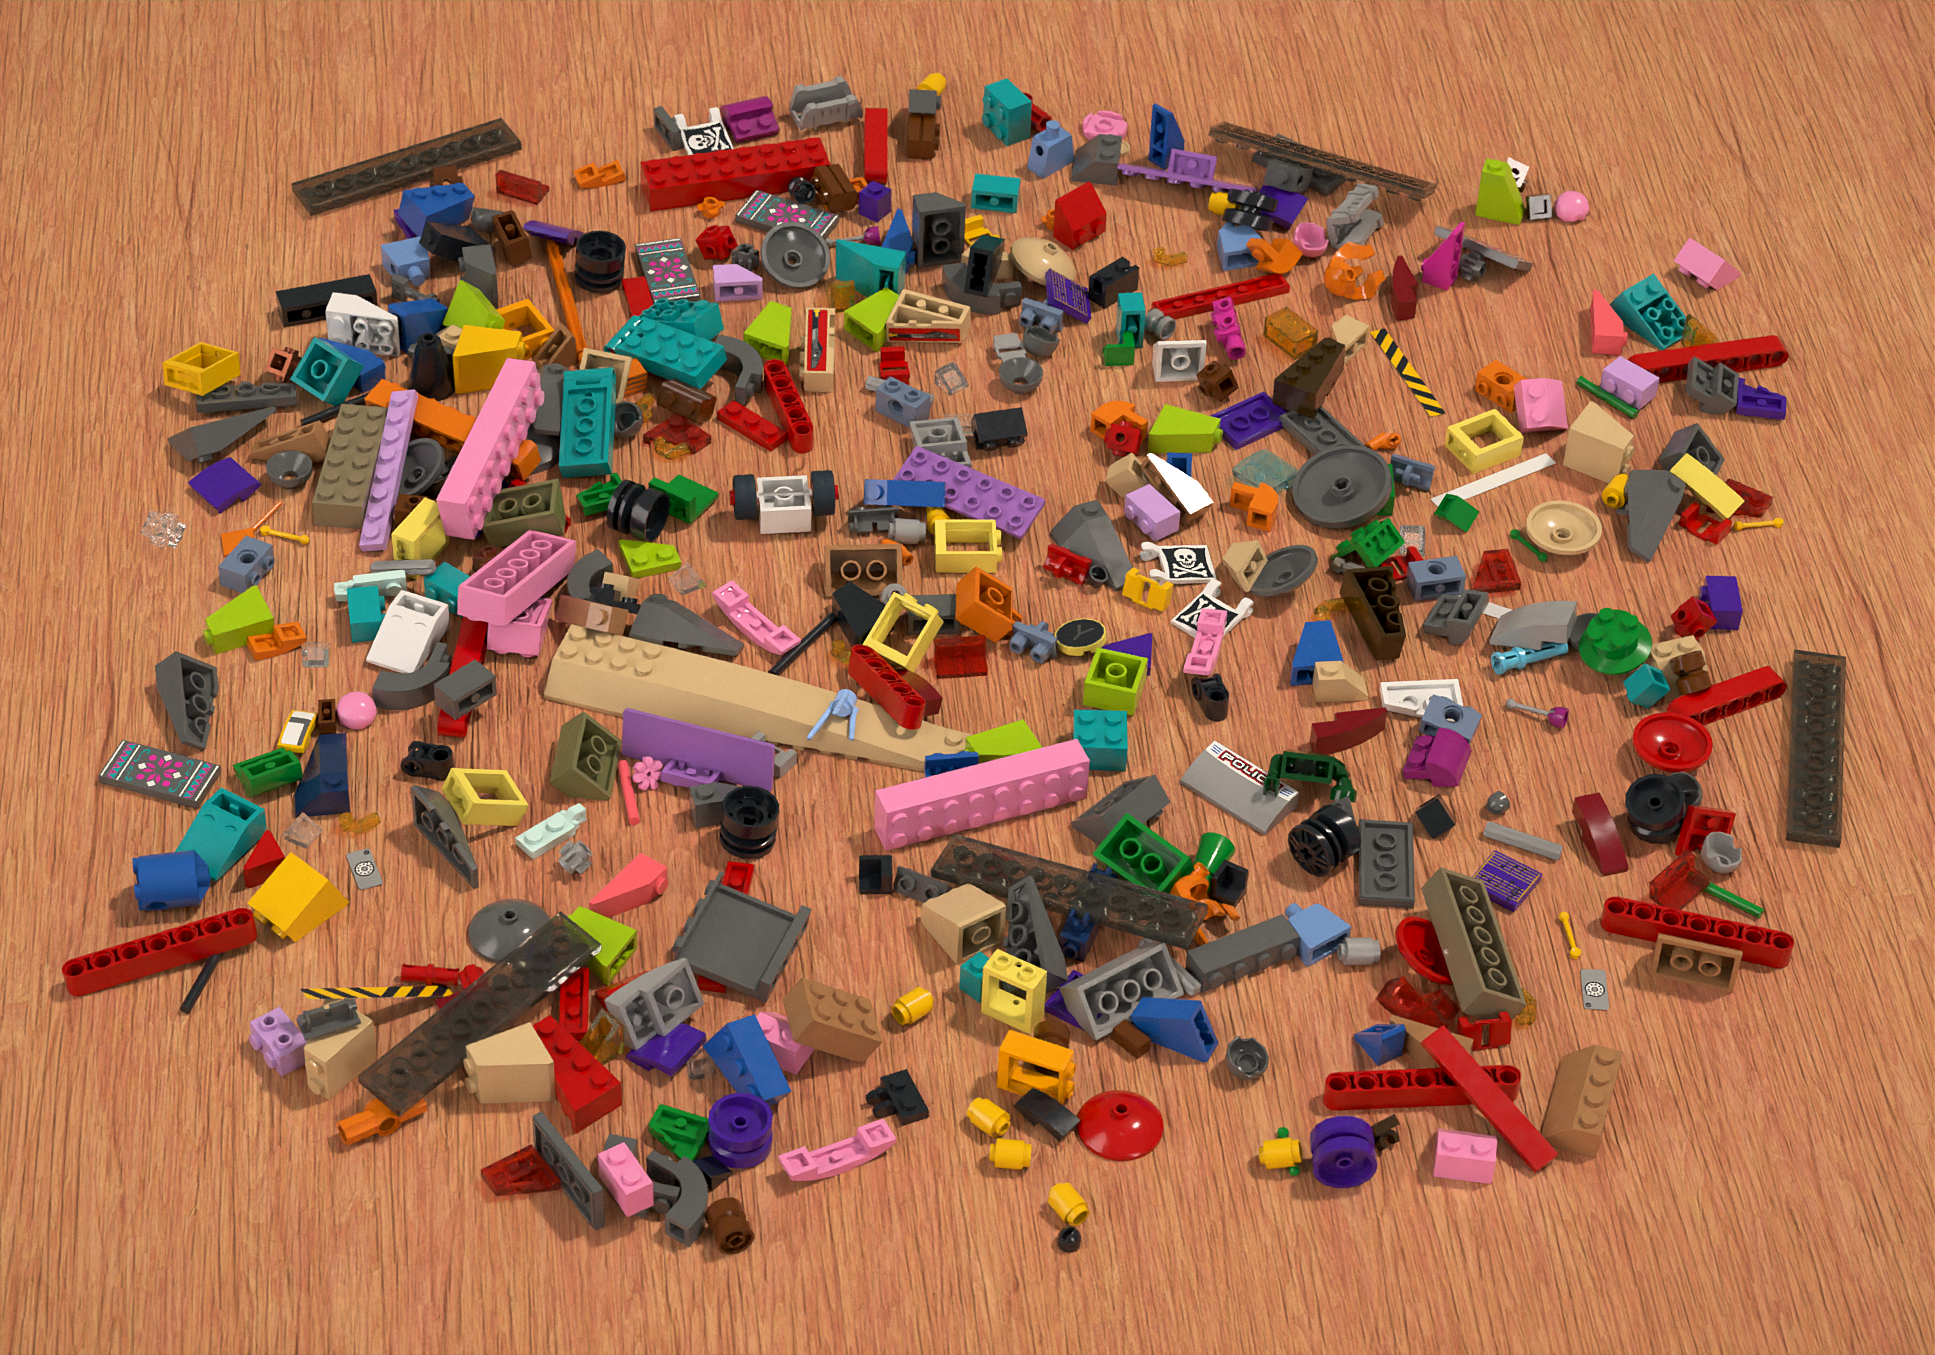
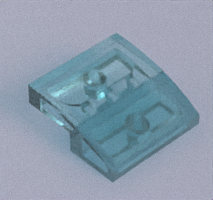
M1268 449L1255 452L1232 468L1233 476L1247 485L1258 488L1262 482L1272 487L1276 493L1281 488L1287 491L1293 485L1299 471Z

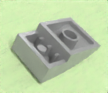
M958 417L909 422L913 449L919 446L972 468L967 452V441Z
M1546 601L1511 610L1500 616L1490 638V644L1541 650L1544 641L1567 644L1577 620V601Z
M686 958L667 963L639 976L604 1000L622 1045L636 1051L656 1034L667 1035L705 1004Z

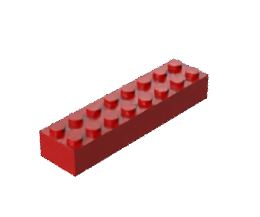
M820 137L642 161L640 162L641 186L650 212L702 204L706 197H714L718 201L750 198L755 190L772 195L787 193L788 184L791 179L800 176L811 183L814 169L818 166L826 165L828 167L831 163Z

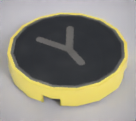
M1082 618L1071 620L1061 625L1055 632L1058 649L1072 656H1082L1084 652L1089 650L1091 653H1094L1097 648H1102L1107 641L1105 626L1094 619Z

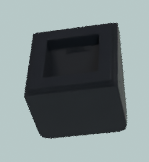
M713 1156L692 1161L703 1173L707 1188L711 1191L733 1174V1171Z

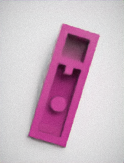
M1460 222L1431 256L1424 259L1421 265V271L1423 272L1422 282L1448 291L1456 281L1465 229L1464 222Z

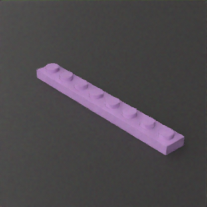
M416 390L395 391L391 393L359 543L362 552L387 549L418 400Z

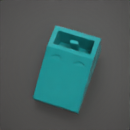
M840 239L836 240V279L867 298L886 287L900 296L902 290L905 289V251Z
M1654 273L1621 292L1609 304L1623 321V325L1660 350L1666 349L1695 331V328Z
M661 298L656 300L655 304L650 308L643 310L642 314L639 315L640 318L646 317L709 341L724 330L719 304L711 303L707 300L690 302L687 299L669 301L667 298Z
M221 787L203 804L175 852L195 850L209 866L210 880L216 882L267 830L265 809Z

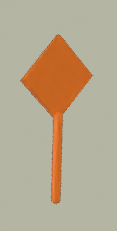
M278 501L251 528L222 533L221 539L224 556L227 557L245 536L255 539L254 532L282 505V502Z

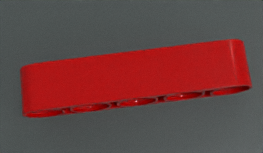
M865 108L864 180L866 183L875 181L879 184H887L888 108Z
M778 359L768 360L764 364V387L783 430L788 433V441L793 451L801 454L808 453L813 449L814 428L785 363Z
M854 645L851 650L848 674L900 726L910 730L921 728L926 705L925 699L873 648L867 645Z
M1764 666L1714 684L1709 688L1678 697L1668 705L1666 712L1686 715L1704 726L1778 699L1786 691L1787 684L1771 666Z

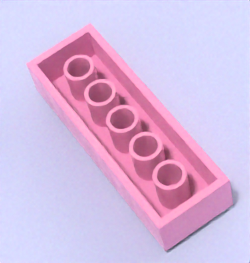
M531 529L458 586L457 615L465 616L472 621L481 620L488 622L495 627H505L569 574L575 565L576 541Z

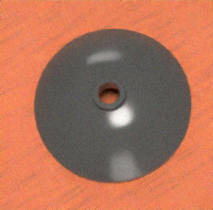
M781 223L773 227L766 234L761 244L760 256L766 272L772 279L783 286L794 289L811 287L824 277L829 268L830 252L827 243L815 229L803 223ZM788 260H792L794 264H790Z
M422 438L408 443L397 500L399 494L420 496L436 482L442 472L445 460L444 450L438 442L433 439Z
M1293 545L1266 555L1268 561L1251 587L1250 592L1261 597H1275L1295 591L1314 573L1318 563L1316 552L1313 548L1306 545Z
M503 899L481 908L473 916L469 924L468 934L470 944L479 956L493 963L514 965L526 962L532 945L548 947L552 939L553 927L549 915L540 906L521 899Z

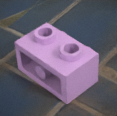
M1620 356L1603 369L1600 387L1631 406L1641 409L1656 397L1659 377Z
M1150 484L1125 496L1124 514L1154 542L1179 530L1180 511Z
M280 1007L250 1021L251 1034L249 1035V1041L256 1051L260 1050L263 1053L264 1059L271 1069L275 1068L281 1076H284L305 1065L304 1047L307 1040L305 1041L302 1033Z

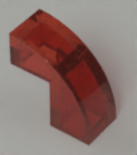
M1404 976L1388 980L1375 998L1391 1014L1435 1028H1440L1442 1025L1447 1028L1460 1010L1444 989L1419 996Z

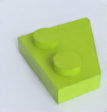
M619 540V549L633 578H642L682 569L681 560L674 545Z

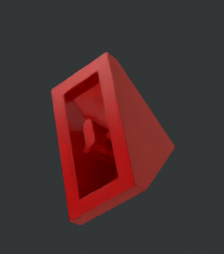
M265 830L243 867L245 887L252 888L264 884L285 859L271 831Z

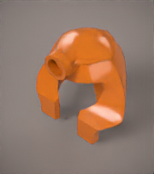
M1347 242L1335 253L1324 272V285L1328 291L1334 295L1355 300L1369 299L1375 295L1378 286L1386 280L1382 270L1368 274L1366 281L1361 286L1355 287L1356 278L1362 274L1363 268L1359 265L1351 267L1345 263L1347 259L1351 258L1363 261L1374 256L1375 253L1371 244L1364 246Z
M1197 862L1194 865V870L1189 875L1175 882L1170 891L1169 898L1172 912L1194 940L1197 941L1198 945L1201 946L1209 943L1200 928L1201 922L1228 915L1231 920L1235 921L1241 917L1233 906L1218 904L1216 901L1207 898L1209 881L1206 877L1210 873L1202 863Z

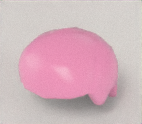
M1566 191L1560 194L1554 204L1556 216L1564 222L1584 221L1586 215L1589 214L1587 198L1577 191Z
M1308 222L1299 224L1293 236V244L1303 253V256L1311 258L1322 255L1329 241L1328 239L1325 240V230L1322 227Z
M359 691L349 692L341 697L336 707V716L340 725L350 729H364L374 721L377 715L374 700L366 693Z

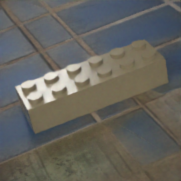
M341 404L312 501L314 525L363 529L388 408Z
M1440 867L1423 885L1421 890L1462 1012L1487 1020L1499 1018V1012L1507 1011L1511 1020H1513L1527 1004L1484 881Z

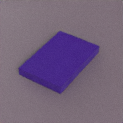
M1263 391L1211 416L1221 419L1220 429L1223 430L1222 438L1235 450H1238L1283 429L1284 427L1279 420V416L1288 412L1282 407L1274 405L1273 399Z

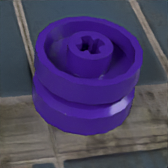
M734 1093L716 1101L709 1111L708 1118L709 1149L712 1156L725 1166L740 1169L753 1167L764 1161L772 1151L773 1114L769 1105L760 1097L749 1093Z
M1336 1116L1318 1123L1310 1132L1309 1142L1313 1155V1173L1322 1184L1334 1188H1351L1365 1183L1376 1173L1378 1163L1374 1149V1134L1370 1124L1363 1119L1353 1116Z

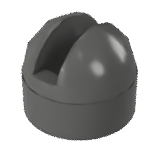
M1497 791L1490 795L1486 807L1490 813L1499 815L1510 808V802L1504 793Z

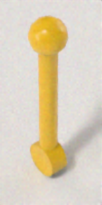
M1775 518L1774 521L1751 523L1737 521L1733 526L1736 531H1740L1743 528L1763 526L1781 528L1784 520Z
M266 525L260 528L261 535L263 536L271 534L300 541L303 545L309 543L307 535L298 536L272 530Z
M1563 911L1559 914V920L1563 922L1571 947L1570 957L1579 959L1581 950L1576 947L1568 922L1569 914Z

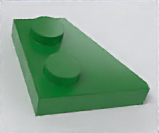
M659 1104L648 1124V1132L679 1160L685 1156L694 1161L698 1158L709 1137L708 1118Z

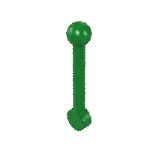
M1511 530L1510 537L1512 539H1517L1538 556L1540 562L1547 560V554L1540 552L1520 535L1519 530Z
M1280 1127L1277 1131V1137L1279 1139L1288 1138L1289 1130L1285 1127ZM1299 1166L1289 1167L1290 1175L1297 1176L1300 1173Z

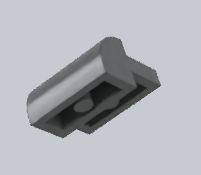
M1694 356L1688 362L1686 393L1693 399L1700 401L1699 410L1704 413L1722 414L1728 412L1737 405L1739 374L1720 362L1713 368Z
M1464 589L1461 596L1441 594L1423 624L1424 633L1448 636L1449 645L1464 643L1471 635L1488 606L1489 593Z

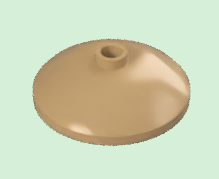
M1025 237L1016 240L1010 249V256L1015 266L1024 275L1039 284L1046 286L1045 273L1049 268L1073 281L1076 277V270L1071 258L1062 248L1051 241L1037 237Z
M1557 500L1545 502L1533 508L1527 517L1526 531L1531 540L1542 549L1553 554L1570 556L1578 555L1594 548L1601 539L1602 525L1599 518L1590 509L1574 502Z

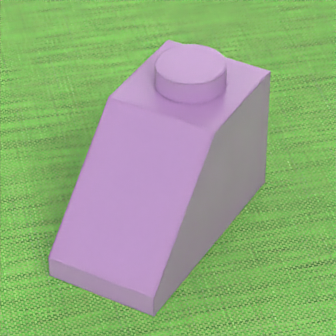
M737 264L713 265L715 302L763 299L762 277Z

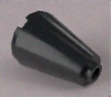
M424 333L416 340L407 382L408 390H416L421 396L441 401L450 397L455 392L454 372L441 338L433 333Z

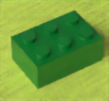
M1128 813L1122 817L1092 854L1099 867L1105 871L1107 867H1111L1112 873L1118 875V880L1160 911L1170 901V891L1175 882L1189 875L1194 870V865L1189 856Z

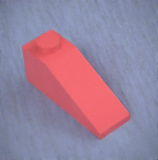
M1593 290L1590 305L1592 353L1621 355L1622 346L1627 345L1628 333L1623 330V321L1598 290Z
M640 853L589 901V910L609 918L650 903L658 894H662L668 886L667 867Z

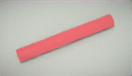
M621 760L617 763L628 819L631 825H636L640 822L629 766L626 760Z

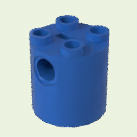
M195 850L132 858L134 875L136 874L137 883H134L135 898L138 900L139 911L144 910L146 912L198 906L202 904V899L211 887L209 866Z

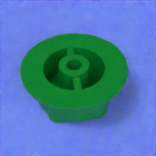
M1603 608L1599 611V614L1590 621L1579 641V652L1584 663L1591 669L1608 675L1624 674L1637 669L1648 659L1652 650L1650 632L1638 621L1637 616L1624 610H1612L1611 608Z

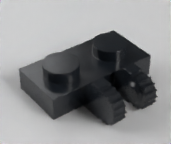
M907 1069L880 1077L881 1087L870 1091L865 1097L869 1105H876L872 1113L879 1119L896 1114L901 1125L904 1126L929 1118V1109Z

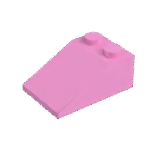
M537 599L505 627H495L489 623L487 649L494 650L498 654L513 652L519 653L523 657L539 656L546 634L553 599Z

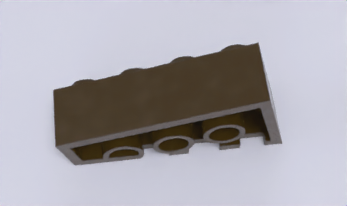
M1324 338L1274 379L1273 404L1315 419L1318 408L1321 409L1324 398L1330 394L1332 385H1335L1344 370L1346 345L1336 342V340L1331 338Z
M1393 566L1347 569L1339 592L1375 661L1399 659L1406 638L1403 616L1399 611L1400 601L1396 595V580H1393Z

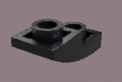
M599 583L598 588L590 586L589 592L605 604L629 610L628 613L638 614L641 606L637 604L638 599L622 597L621 602V591L614 590V585Z
M1033 1087L1014 1105L1033 1126L1039 1122L1058 1141L1062 1140L1080 1122V1119L1064 1105Z

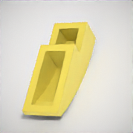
M1687 453L1669 471L1686 483V488L1704 505L1707 504L1723 520L1728 519L1745 501L1719 477Z

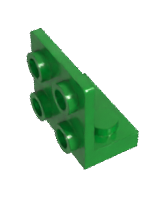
M677 475L669 483L656 477L648 482L649 488L669 495V515L688 524H691L718 498V492L682 475Z
M1389 518L1381 522L1376 519L1365 526V529L1360 527L1350 534L1352 538L1339 543L1335 547L1337 551L1330 557L1334 561L1336 557H1342L1356 550L1368 568L1378 567L1406 542Z

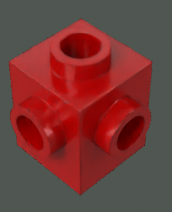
M712 225L707 227L695 239L704 260H724L730 257L732 250L738 246L729 225Z
M1119 420L1118 425L1112 423L1111 428L1106 429L1104 443H1107L1106 448L1112 450V455L1125 457L1127 453H1133L1138 456L1143 431L1133 428V423ZM1125 436V440L1120 442V438Z
M1693 596L1670 615L1675 624L1673 627L1675 632L1682 638L1693 635L1698 640L1717 623L1709 606Z

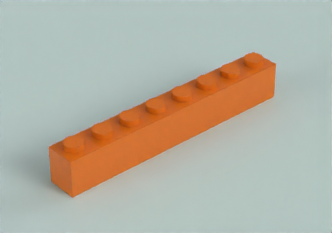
M381 379L364 400L367 406L388 408L391 393L407 389L395 382L391 383ZM417 392L418 400L411 433L422 438L433 439L439 445L459 453L477 418L473 415L461 413L454 407L442 405L435 399L421 396ZM522 440L518 456L513 459L508 475L525 481L542 461L538 447L533 441Z

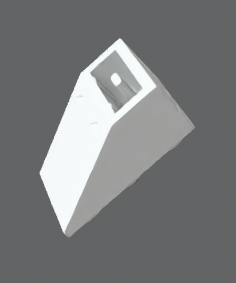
M332 294L325 310L328 340L369 350L373 354L400 357L398 317L357 295Z
M401 590L387 610L366 662L403 674L419 670L435 648L436 643L442 639L450 628L448 604Z

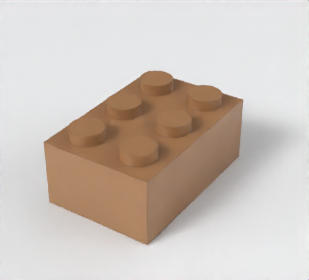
M801 978L782 999L795 1043L859 1063H864L882 1043L870 999L805 978Z

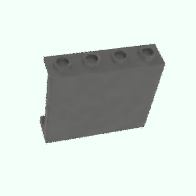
M720 871L715 881L710 879L704 892L706 897L704 899L699 898L694 909V918L688 917L683 928V937L678 936L672 948V951L676 953L674 961L686 958L692 972L766 1003L808 926L812 909L801 905L796 915L721 884L724 872Z

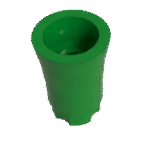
M1207 832L1201 835L1193 860V865L1200 862L1210 873L1206 877L1209 881L1207 894L1211 890L1212 876L1224 860L1229 861L1235 854L1233 843L1225 836L1214 832Z

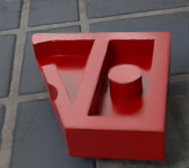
M1688 805L1674 854L1685 858L1690 851L1695 849L1702 850L1704 840L1711 832H1723L1730 835L1736 813L1730 810Z

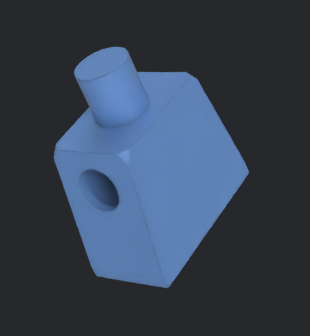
M1054 120L1048 121L1046 123V130L1035 135L1032 139L1027 169L1042 179L1074 162L1072 135L1061 128L1060 123Z
M1227 222L1218 231L1217 250L1223 271L1252 267L1258 264L1259 260L1251 255L1252 252L1246 244L1250 238H1262L1251 226H1235L1233 222Z
M421 236L381 245L382 265L391 276L394 274L401 275L409 279V282L414 286L422 285L425 279L431 276L428 251L419 244Z
M1293 903L1285 910L1284 914L1288 918L1289 923L1300 935L1298 956L1307 967L1337 952L1338 944L1342 943L1344 938H1350L1351 926L1321 904L1315 903L1303 910L1297 903Z

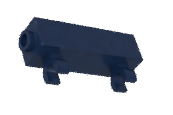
M1094 863L1089 871V875L1059 935L1060 948L1063 955L1067 958L1084 962L1117 893L1118 875L1112 873L1111 867H1107L1106 871L1097 869V863Z

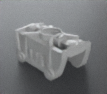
M842 76L835 77L833 81L810 86L800 84L794 87L789 104V113L800 131L811 127L817 129L820 125H829L839 121L849 122L852 118H863L860 102L851 93L847 81Z
M1357 183L1356 188L1348 192L1347 198L1337 209H1333L1332 215L1327 217V233L1332 248L1339 250L1347 242L1365 246V241L1376 228H1381L1384 225L1382 214L1367 209V206L1379 196L1377 186Z

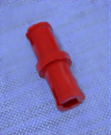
M402 963L401 982L426 983V986H432V984L458 986L460 969L434 967V964L428 963V966Z

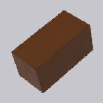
M335 699L318 700L320 735L336 734Z
M1124 1019L1113 1028L1112 1040L1136 1059H1139L1150 1050L1151 1038L1128 1020Z

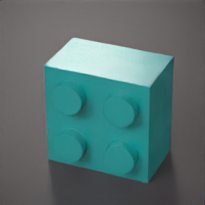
M1008 78L984 86L982 115L984 126L988 127L1006 146L1029 139L1032 101Z
M314 337L290 380L322 401L336 406L345 401L364 365L330 343Z
M1074 710L1072 740L1078 739L1089 758V770L1126 771L1128 753L1127 711Z

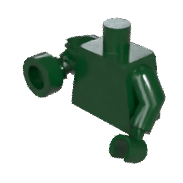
M1292 749L1284 750L1283 754H1275L1271 758L1267 777L1263 780V795H1266V791L1273 790L1275 791V797L1279 795L1280 778L1331 784V781L1334 780L1337 785L1331 788L1330 799L1335 801L1349 796L1350 801L1355 803L1357 791L1352 786V782L1349 779L1350 774L1345 764L1335 757L1324 753Z

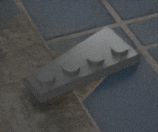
M241 381L239 385H227L225 383L203 396L196 394L197 412L211 414L216 411L229 410L236 412L241 409L254 408L260 410L273 406L285 408L297 405L296 385L264 382L261 386H255L251 382Z

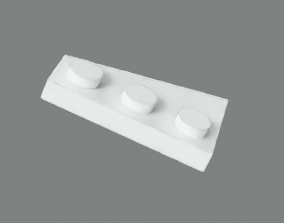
M1458 679L1380 683L1379 689L1382 706L1386 707L1387 711L1422 718L1433 694L1445 696L1454 703L1463 706ZM1446 719L1448 722L1456 723L1453 719Z

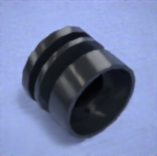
M601 230L590 231L581 235L576 244L574 272L576 283L581 288L594 293H608L618 289L622 285V279L624 278L626 254L624 240L614 233Z
M628 479L622 481L615 489L608 505V527L623 534L631 533L634 538L652 543L661 534L666 524L670 510L669 495L653 488L646 489L645 485L636 484V482Z
M742 786L727 793L723 800L719 841L728 853L743 859H755L771 852L776 842L779 818V803L776 797L768 790L758 786Z
M1329 804L1324 805L1308 819L1303 820L1299 825L1292 828L1288 833V845L1294 859L1302 869L1311 875L1321 877L1326 876L1332 869H1335L1341 862L1349 859L1360 849L1361 836L1353 819L1341 808Z

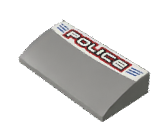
M1215 740L1196 758L1180 779L1182 785L1264 836L1298 806L1299 792L1280 780L1279 795L1277 797L1274 796L1275 791L1268 790L1266 795H1263V780L1267 777V772Z

